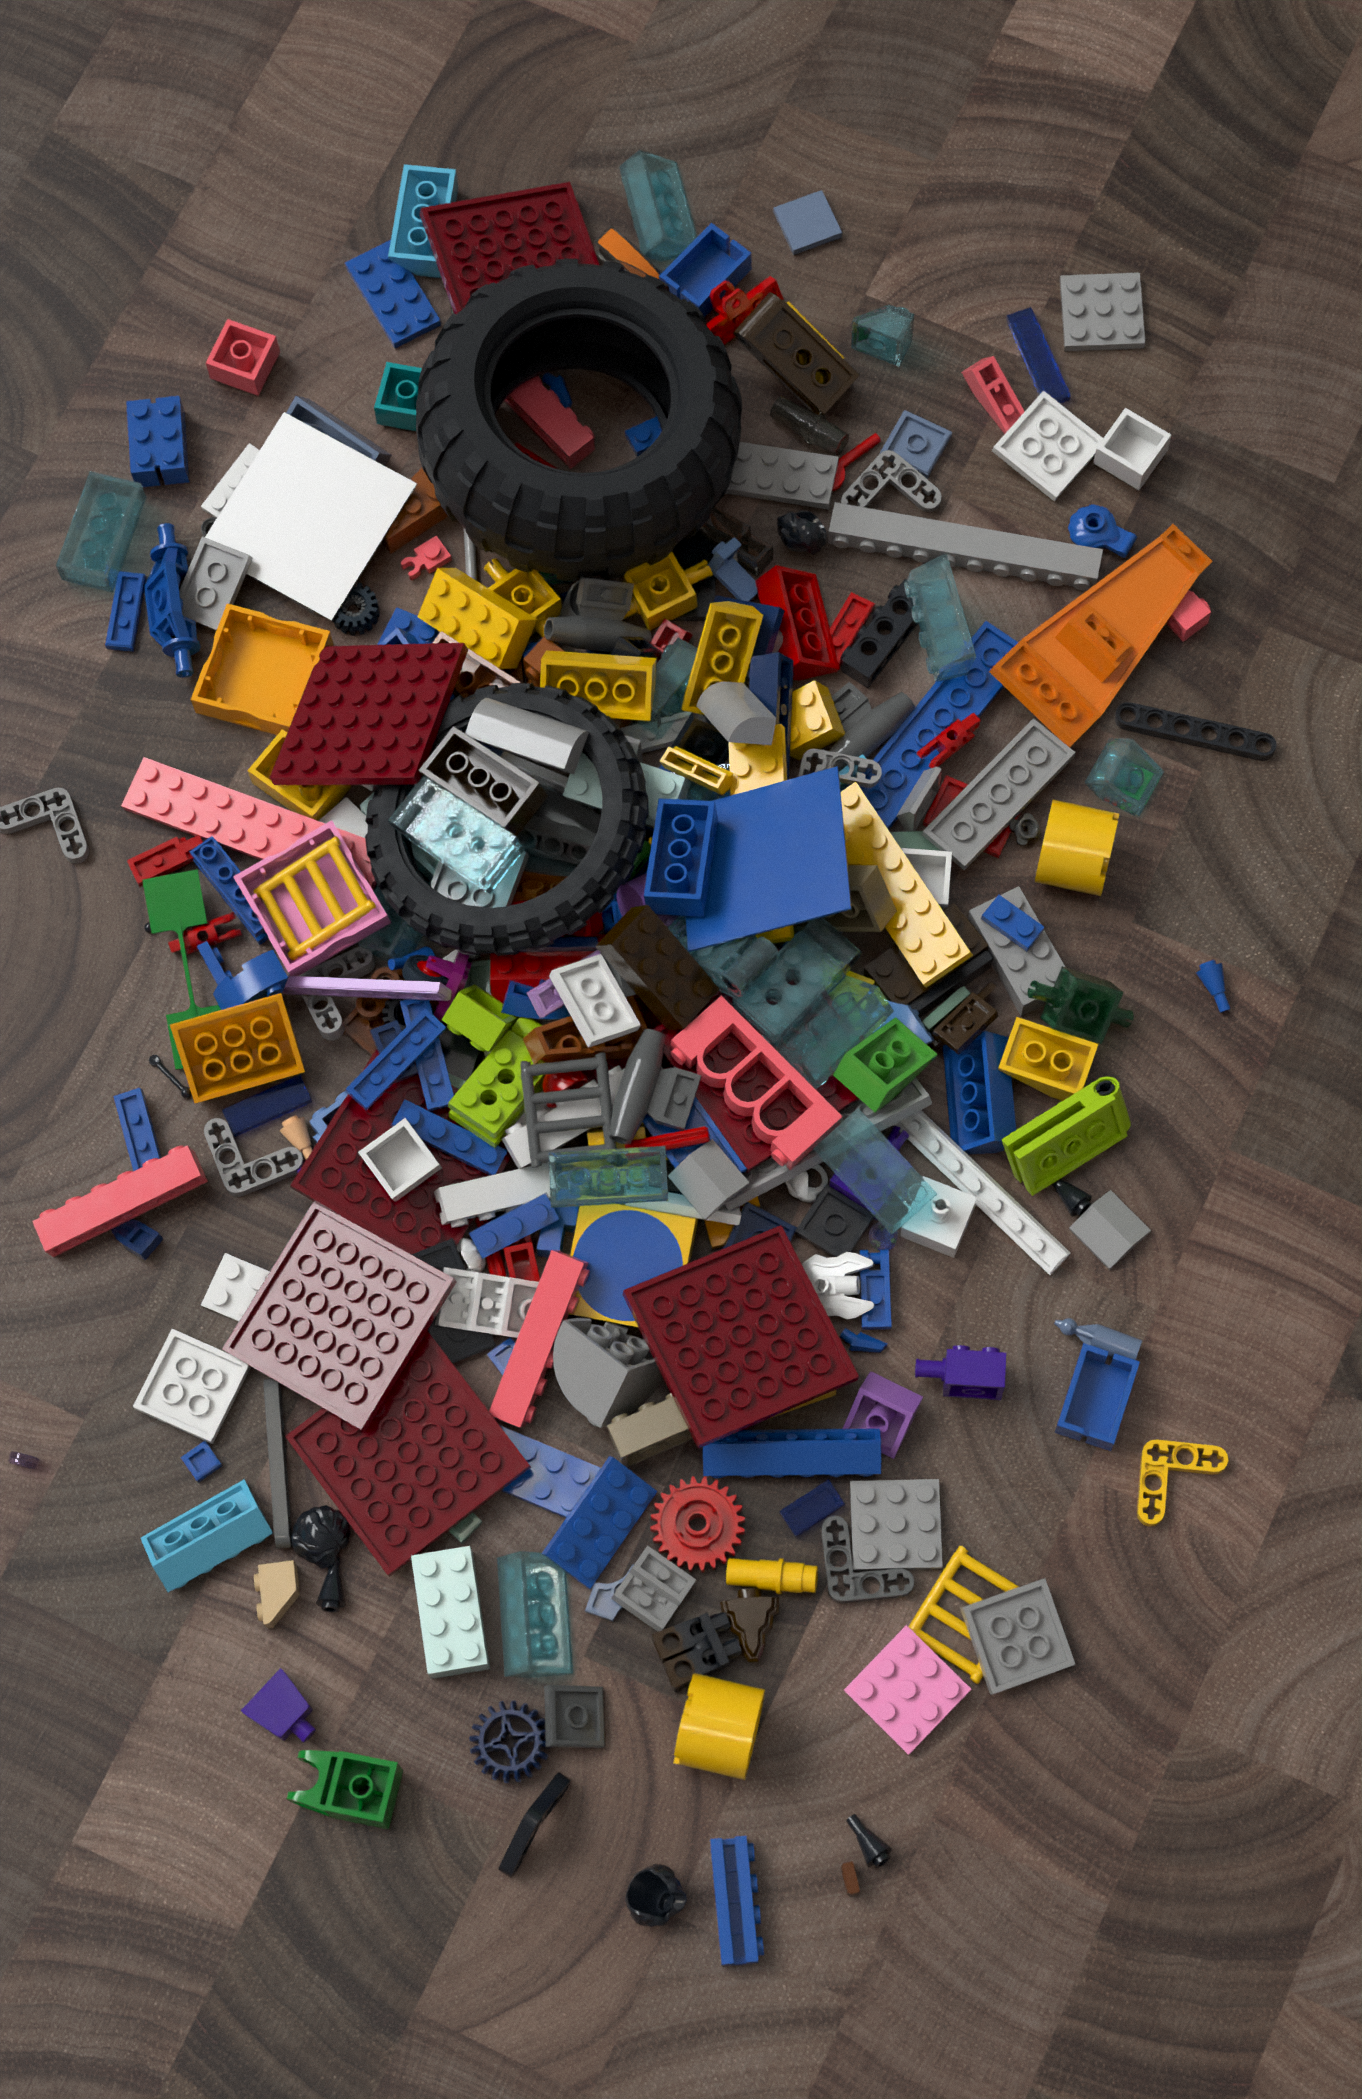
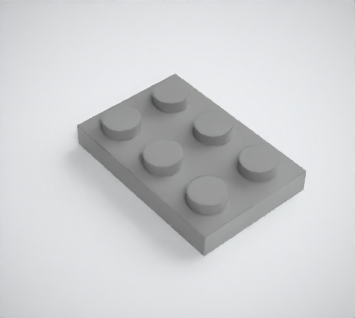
M202 537L179 590L180 598L183 600V616L217 631L226 604H234L253 557Z

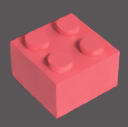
M227 319L206 361L210 379L259 396L280 353L277 338L269 333Z

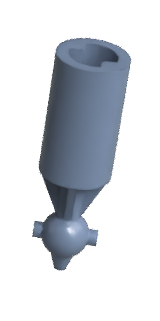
M1071 1318L1055 1320L1054 1323L1064 1335L1071 1336L1076 1334L1085 1344L1109 1351L1108 1356L1113 1357L1115 1353L1136 1360L1142 1340L1100 1324L1077 1326L1076 1321Z

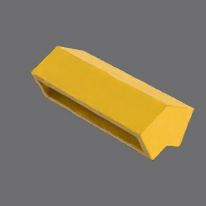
M668 746L660 760L665 769L720 795L730 790L733 782L734 773L677 746L674 748ZM677 758H680V759H682V760H684V761H686V762H689V763L693 764L694 766H691V765H689V764H687V763H685V762H683V761H681V760H679V759H677ZM703 769L721 778L719 779L709 773H706L703 771Z

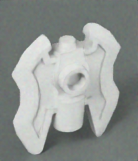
M845 1252L838 1257L831 1258L815 1254L803 1262L802 1266L828 1316H840L848 1320L873 1309L874 1303L871 1301L847 1297L860 1294L861 1290L859 1276L847 1275L873 1267L874 1262L871 1259L857 1253Z

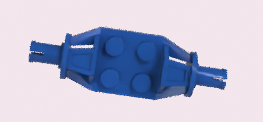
M165 523L157 527L160 545L155 546L150 551L151 560L155 564L144 585L150 635L162 646L163 653L167 656L175 657L176 675L186 678L194 674L191 655L196 654L201 648L196 635V622L183 616V600L179 595V584L188 571L186 560L188 549L183 544L176 543L174 525Z

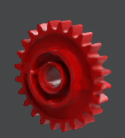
M692 1476L689 1485L683 1479H680V1488L678 1489L673 1485H669L671 1494L661 1493L660 1496L664 1503H655L654 1508L659 1513L651 1514V1520L657 1522V1524L650 1527L651 1532L658 1533L653 1538V1542L657 1544L662 1543L658 1550L659 1553L668 1552L667 1560L671 1562L677 1559V1566L679 1568L684 1564H688L689 1572H692L694 1566L698 1565L703 1573L706 1564H709L715 1570L717 1560L726 1564L725 1554L735 1556L732 1546H741L742 1541L736 1536L745 1534V1529L738 1526L745 1522V1517L737 1515L743 1510L742 1505H733L737 1500V1496H727L728 1486L719 1490L718 1480H715L712 1485H708L706 1477L702 1479L701 1483H697L695 1477ZM694 1518H702L706 1522L705 1528L700 1531L691 1529L689 1524Z

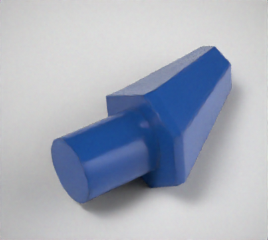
M549 372L545 373L542 381L551 386L550 389L556 393L565 408H571L572 400L564 378L560 375L556 378Z
M847 1328L842 1331L839 1337L850 1344V1351L880 1353L888 1345L862 1332L856 1335Z

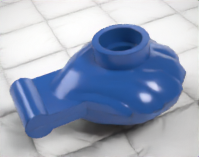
M1089 505L1079 508L1070 518L1068 530L1072 542L1076 545L1098 549L1107 548L1120 557L1125 558L1137 539L1134 533L1118 527L1113 514L1103 506Z

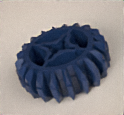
M501 1701L499 1702L500 1712L496 1713L495 1709L489 1706L488 1711L492 1715L490 1718H487L482 1713L478 1716L484 1723L483 1726L473 1724V1730L480 1734L479 1736H470L469 1740L473 1743H479V1746L472 1747L470 1752L475 1755L481 1753L474 1762L477 1766L486 1762L482 1769L484 1775L493 1769L492 1779L494 1781H497L500 1774L503 1773L505 1784H509L510 1774H514L516 1782L520 1783L522 1781L521 1772L525 1771L526 1776L532 1778L533 1774L529 1768L533 1765L540 1771L542 1766L536 1760L538 1758L542 1760L548 1759V1755L542 1752L541 1748L548 1749L551 1747H546V1741H542V1738H546L545 1730H539L545 1725V1719L542 1718L535 1722L534 1720L539 1712L534 1709L527 1715L529 1706L526 1703H523L520 1711H518L516 1701H511L510 1710H506L505 1703ZM510 1718L526 1722L533 1729V1732L514 1731ZM501 1721L502 1732L499 1737L486 1743L487 1735L491 1728ZM507 1728L513 1738L518 1739V1743H514V1756H512V1752L507 1745H502L503 1740L507 1741L505 1739L508 1736ZM535 1741L530 1756L522 1763H519L520 1749L528 1745L529 1742ZM487 1752H505L508 1755L511 1766H503L494 1762Z

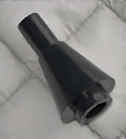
M1061 1178L1051 1184L1057 1190L1059 1197L1071 1216H1076L1077 1214L1081 1216L1091 1206L1092 1196L1074 1185L1065 1182Z
M337 1557V1561L328 1567V1573L316 1601V1604L322 1607L324 1612L335 1613L340 1608L346 1606L341 1576L339 1575L340 1557Z
M856 1814L851 1815L846 1822L857 1836L856 1839L867 1866H875L876 1868L883 1866L890 1860L891 1856L889 1853L892 1851V1848L872 1831L866 1829Z

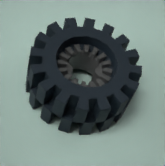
M358 582L357 587H353L332 622L338 630L341 628V632L344 634L349 631L351 636H355V631H359L360 635L365 634V628L368 631L372 630L371 624H377V617L380 614L375 593L371 592L370 587L367 585L363 588V584ZM351 605H356L357 608H361V610L359 611V613L357 612V614H352V612L347 611V609Z

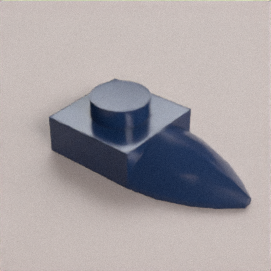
M131 1219L111 1229L115 1238L126 1250L143 1260H146L163 1240L160 1233L135 1219Z

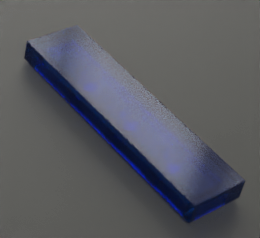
M1032 307L1006 315L1008 326L1039 395L1045 391L1058 403L1069 401L1071 395Z

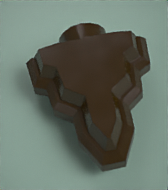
M757 1588L741 1589L737 1591V1598L720 1601L721 1612L726 1613L731 1625V1632L739 1637L740 1648L748 1663H756L760 1661L764 1652L765 1635L772 1630L773 1617L779 1614V1598L762 1597L761 1589Z

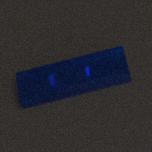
M298 1075L229 1106L222 1111L233 1136L236 1137L312 1103V1100L301 1076Z

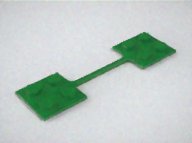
M198 869L142 880L151 933L174 931L178 934L188 988L190 1007L186 1011L166 1015L175 1070L184 1068L170 1024L221 1010L219 1005L201 1008L195 1004L183 933L187 928L207 924Z

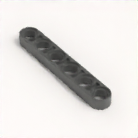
M269 1378L264 1379L263 1386L274 1537L276 1548L283 1549L292 1548V1525L281 1384Z

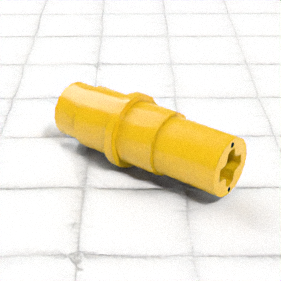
M779 1558L778 1561L728 1559L726 1570L727 1585L755 1587L761 1590L776 1591V1594H782V1592L816 1593L818 1566L785 1562L784 1558Z

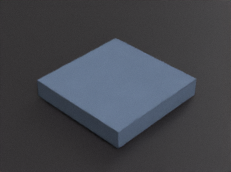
M822 190L773 208V213L793 255L842 237V231Z
M904 410L880 453L887 450L896 452L928 479L951 439L952 432Z

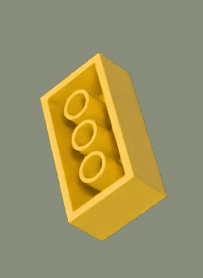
M437 568L417 616L459 643H465L468 649L499 669L517 668L537 622L535 617L457 568Z

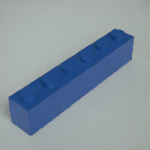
M880 1428L741 1430L703 1446V1476L714 1478L736 1475L751 1478L756 1475H770L772 1477H783L785 1475H800L802 1477L830 1475L840 1477L844 1474H858L860 1476L881 1474Z

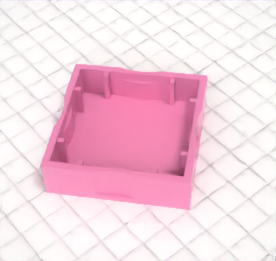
M332 820L298 839L286 850L273 856H268L233 876L290 976H299L391 923ZM337 836L341 842L339 846L367 899H371L375 903L376 908L312 950L310 948L306 949V954L291 961L287 954L290 950L262 898H259L256 893L254 894L253 890L315 848ZM330 853L316 861L344 914L358 907ZM307 868L293 876L321 928L323 929L333 923L335 919ZM283 883L273 889L271 893L298 943L300 944L313 936L285 884Z

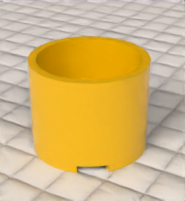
M1053 800L1035 882L1101 896L1119 813Z
M694 1673L687 1693L689 1697L686 1700L681 1717L673 1763L745 1780L757 1735L765 1690Z

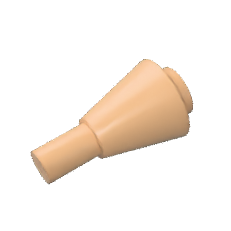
M295 1115L282 1122L283 1128L280 1132L307 1160L313 1150L305 1117L298 1118Z

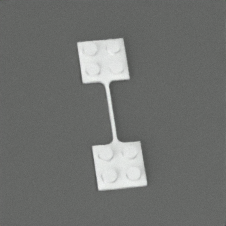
M225 1253L201 1306L240 1321L270 1271Z

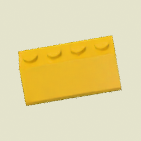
M730 601L710 603L683 699L682 711L703 714L697 707V702L701 694L715 683L745 682L763 615L755 607Z
M546 650L541 658L540 687L545 688V686L549 685L567 690L570 695L582 697L596 705L602 713L610 718L650 721L656 685L657 658Z

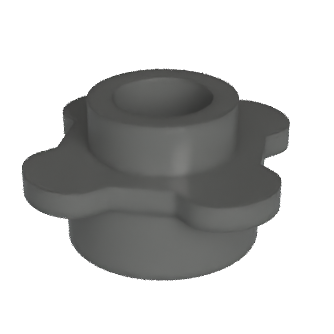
M1030 813L1023 814L1021 819H1014L1009 824V828L1014 831L1017 837L1016 842L1019 845H1025L1031 838L1037 839L1041 834L1038 822Z

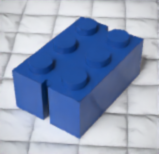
M711 223L659 275V279L668 284L669 291L672 294L676 295L680 300L685 299L688 302H692L705 317L713 309L710 300L711 290L724 280L729 281L735 287L751 271V252L734 239L729 243V236ZM725 290L720 293L719 298L724 297Z
M180 396L156 398V403H152L150 399L126 401L130 471L136 488L160 485L155 468H160L165 485L188 483L189 470L185 411Z
M1083 1343L1055 1433L1078 1441L1084 1436L1087 1437V1444L1111 1451L1140 1361L1114 1353L1111 1364L1107 1365L1105 1361L1109 1351Z

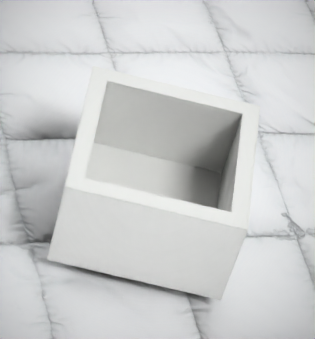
M1125 408L1097 446L1094 464L1140 490L1168 451L1171 434Z
M901 848L942 910L947 908L952 852Z
M406 1118L358 1152L395 1202L442 1168Z

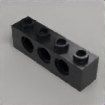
M904 579L900 586L895 585L892 588L886 604L878 606L872 616L873 621L868 627L864 625L857 634L856 643L852 647L848 646L841 655V672L869 689L931 608L932 595L907 579ZM897 609L905 610L906 613L899 615L896 614L894 611ZM886 629L891 633L888 635H881L878 631ZM865 650H872L875 652V654L867 656L862 652Z

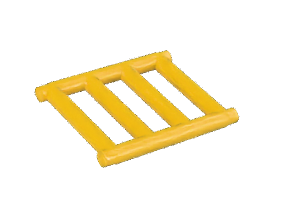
M337 836L315 848L253 890L254 894L256 893L259 898H262L290 950L287 954L291 961L306 954V949L310 948L312 950L376 908L375 903L371 899H367L339 848L341 842ZM329 853L358 904V907L347 914H344L316 861ZM306 868L335 919L333 923L323 929L293 877ZM283 883L313 935L300 944L271 893L273 889Z
M960 1545L908 1627L933 1652L971 1675L970 1679L975 1684H979L984 1677L979 1662L976 1665L922 1631L921 1628L929 1615L971 1640L965 1622L936 1605L945 1589L968 1604L984 1600L952 1580L960 1565L968 1568L1004 1592L1019 1586L967 1554L968 1550Z

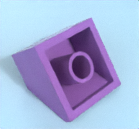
M870 1371L858 1391L843 1429L880 1428L881 1453L894 1459L914 1420L923 1396Z

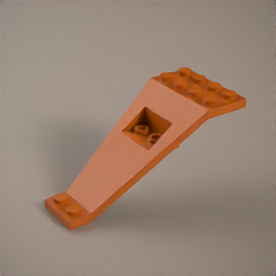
M1172 524L1161 536L1025 636L989 672L1068 747H1071L1101 717L1192 584L1212 563V560Z

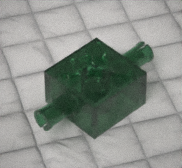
M1063 966L1054 987L1034 980L1030 983V986L1035 987V990L1028 988L1027 994L1029 998L1046 1002L1040 1018L1053 1030L1102 1044L1111 1023L1128 1028L1132 1023L1125 1020L1133 1021L1134 1018L1133 1011L1118 1007L1124 992L1112 982Z

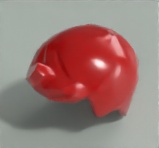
M582 1071L547 1074L543 1079V1092L579 1089L583 1086V1083L588 1082V1079ZM555 1103L546 1104L549 1108L557 1107Z

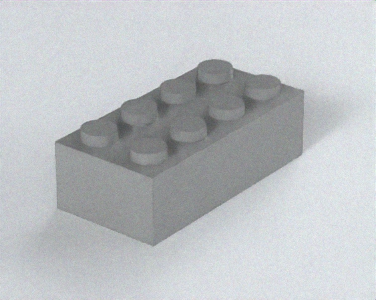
M1019 886L1001 895L1039 922ZM995 898L969 910L968 920L988 943V952L993 957L992 966L1020 1016L1071 992L1073 979L1045 931L1042 932L1026 952L981 919L982 914Z

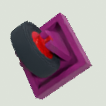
M459 951L454 962L434 956L413 955L406 960L403 966L402 974L406 981L441 982L452 990L450 1000L437 1002L434 1016L439 1021H442L443 1016L458 992L464 989L469 976L468 973L472 962L468 961L469 955L462 954Z

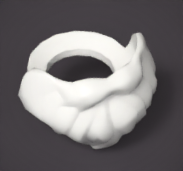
M820 1165L812 1167L820 1173L822 1183L817 1188L808 1187V1173L806 1171L786 1181L788 1191L793 1197L806 1203H814L818 1195L828 1183L827 1174Z
M462 1238L456 1248L458 1252H461L469 1266L466 1271L482 1273L486 1265V1259H482L473 1240Z

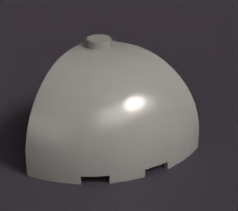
M588 1318L563 1320L553 1349L555 1375L565 1397L579 1412L587 1417L591 1424L602 1428L611 1424V1420L618 1415L627 1413L628 1416L631 1415L647 1401L664 1379L645 1339L628 1334L627 1327L607 1321L604 1326L591 1324L592 1321Z

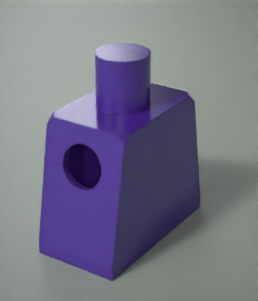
M281 1668L241 1710L249 1719L283 1741L294 1733L305 1743L316 1731L306 1720V1717L313 1709Z

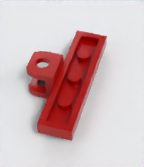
M769 276L747 294L739 288L735 289L729 281L724 280L710 292L711 303L719 315L707 323L709 330L714 336H719L725 345L735 337L733 334L735 329L769 292L784 300L777 280ZM725 290L724 297L719 298L720 293Z

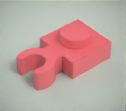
M436 535L414 549L416 557L404 558L401 561V568L404 570L409 566H413L414 570L410 571L408 576L410 580H415L420 576L423 569H426L430 574L437 570V568L452 561V558Z

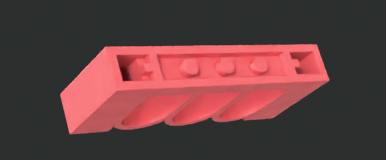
M722 996L715 1000L671 1040L670 1053L680 1065L685 1064L689 1069L695 1065L696 1072L701 1075L702 1082L714 1088L725 1087L723 1093L724 1100L731 1111L741 1116H753L752 1128L754 1133L763 1142L771 1144V1156L780 1166L785 1165L791 1170L841 1123L842 1115ZM732 1032L751 1053L729 1072L722 1074L714 1073L706 1067L703 1058ZM760 1060L780 1081L758 1100L753 1102L741 1101L734 1095L731 1086ZM788 1088L808 1109L784 1130H771L764 1126L760 1120V1113Z

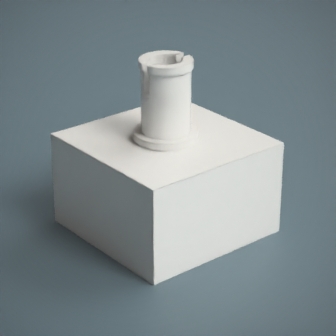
M923 1176L902 1225L900 1237L954 1258L975 1209L977 1197Z

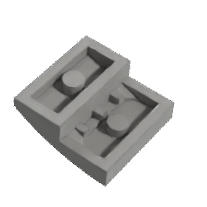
M647 1545L611 1599L659 1632L663 1630L696 1579Z

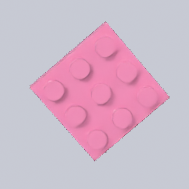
M907 1625L844 1689L908 1755L972 1690Z

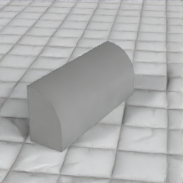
M715 683L701 694L697 707L728 742L772 745L776 717L744 683Z
M484 698L474 709L465 734L479 743L574 774L589 731L490 698Z

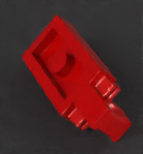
M199 835L188 840L185 837L179 839L175 837L128 859L127 863L139 887H142L143 879L165 876L190 864L193 861L190 851L200 845L203 840Z

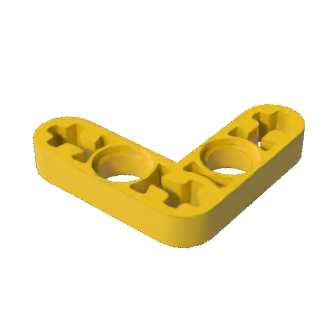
M1151 1440L1147 1442L1142 1449L1137 1502V1517L1139 1521L1149 1527L1156 1526L1162 1521L1165 1514L1168 1470L1216 1475L1221 1473L1228 1464L1226 1451L1221 1447L1166 1440ZM1153 1447H1157L1159 1453L1167 1454L1169 1452L1168 1448H1173L1171 1463H1167L1168 1457L1160 1456L1157 1461H1153L1152 1456L1147 1455V1452H1151ZM1188 1450L1193 1455V1461L1188 1465L1179 1463L1176 1457L1178 1451ZM1198 1451L1203 1452L1201 1458H1210L1212 1453L1217 1454V1459L1222 1460V1462L1218 1463L1214 1468L1210 1461L1202 1460L1200 1463L1201 1467L1196 1466L1199 1458ZM1150 1475L1157 1476L1161 1481L1160 1489L1156 1491L1149 1490L1145 1486L1146 1477ZM1143 1495L1161 1497V1501L1158 1499L1154 1500V1510L1159 1511V1514H1156L1153 1519H1148V1514L1143 1513V1510H1147L1149 1506V1498L1143 1499Z

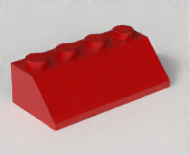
M775 565L759 577L755 583L761 604L780 607L785 610L779 629L783 635V643L778 652L794 660L793 680L800 681L839 671L840 668L816 574ZM824 639L826 646L820 655L829 659V662H824L814 657L822 649Z
M594 951L519 952L516 955L497 956L495 953H491V996L503 1003L510 980L535 988L539 985L541 979L546 981L550 979L549 975L552 970L578 962Z

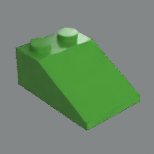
M895 1017L846 1052L833 1076L876 1113L892 1101L938 1054Z

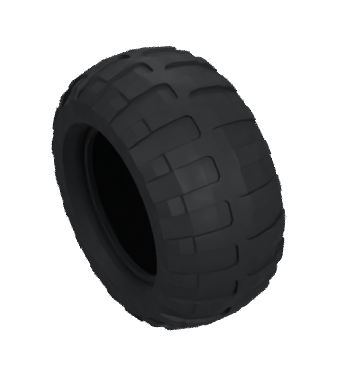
M559 259L556 261V265L535 268L534 265H527L510 272L507 279L497 284L493 282L489 285L485 284L471 295L463 310L457 315L453 313L446 321L435 340L434 351H431L425 361L419 378L416 402V433L419 458L425 474L434 485L435 496L452 522L456 520L466 529L468 537L478 548L485 552H495L508 559L510 566L520 571L529 573L534 569L545 573L557 574L558 580L577 581L578 576L602 575V578L605 579L624 576L628 569L646 562L650 566L660 562L671 553L674 546L684 539L688 541L709 519L713 506L720 501L729 487L737 460L741 437L742 399L735 377L731 374L732 364L719 336H714L709 330L704 315L692 302H688L685 299L680 300L669 291L668 284L648 274L643 278L637 274L627 272L624 265L604 261L603 266L578 264V259ZM583 369L612 376L633 388L654 411L662 432L645 452L624 465L599 472L577 473L546 466L524 454L507 438L495 414L508 395L526 381L556 370Z

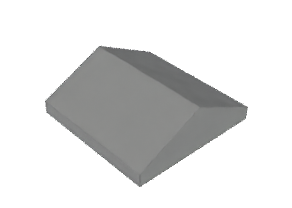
M934 767L923 771L898 812L897 817L906 831H916L940 789L941 768Z
M713 1139L689 1154L668 1175V1178L704 1220H707L750 1184Z
M1111 1190L1095 1201L1069 1227V1230L1109 1270L1151 1232Z

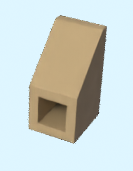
M294 1560L258 1565L259 1574H254L255 1590L261 1593V1603H257V1616L259 1621H263L267 1629L274 1628L300 1595L298 1569Z

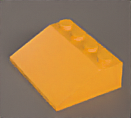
M281 993L170 1024L194 1103L305 1072L299 1046Z

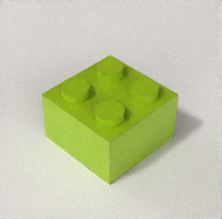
M474 984L458 992L443 1016L442 1021L448 1024L447 1028L451 1032L460 1036L463 1034L469 1038L471 1045L476 1049L489 1052L493 1050L509 1030L511 1031L513 1025L520 1017L501 1013L503 1003Z

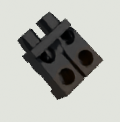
M707 1612L699 1617L652 1634L653 1644L662 1664H664L665 1672L674 1692L689 1685L694 1673L709 1676L729 1667V1661L742 1654L736 1638L721 1644L717 1635L731 1627L725 1612L711 1616Z

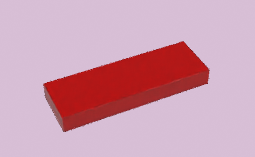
M853 592L848 596L830 627L839 668L842 664V660H840L842 653L848 646H853L857 634L875 608V603ZM824 639L822 649L814 657L824 662H829V659L820 655L826 646Z

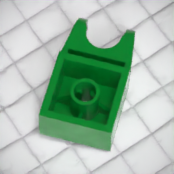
M301 1750L298 1752L297 1758L299 1761L317 1768L319 1778L316 1785L309 1790L288 1792L286 1798L288 1801L331 1818L389 1830L403 1774V1769L398 1762L344 1751ZM366 1785H368V1787L370 1788L369 1791L366 1794L361 1795L359 1793V1790H364L366 1788Z

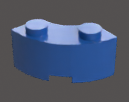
M271 950L242 965L244 970L232 979L230 975L225 977L217 986L213 995L220 1009L223 1010L282 993L288 976L274 950Z

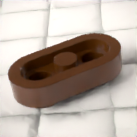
M389 967L377 969L370 978L400 980L397 972L390 970ZM358 997L356 1008L363 1019L368 1021L377 1020L383 1015L382 1012L383 1008H386V1000L390 1001L391 999ZM369 1004L376 1005V1008L372 1011L366 1009Z

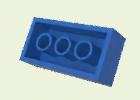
M658 799L644 890L645 904L649 905L655 914L705 917L718 826L715 801Z

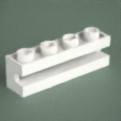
M547 1162L542 1163V1166L537 1168L530 1166L440 1187L434 1191L436 1203L440 1202L442 1213L439 1215L442 1225L451 1223V1227L455 1228L469 1224L468 1219L478 1217L479 1221L493 1219L496 1217V1212L506 1210L507 1213L547 1192L550 1199H553L557 1196V1191L550 1164Z

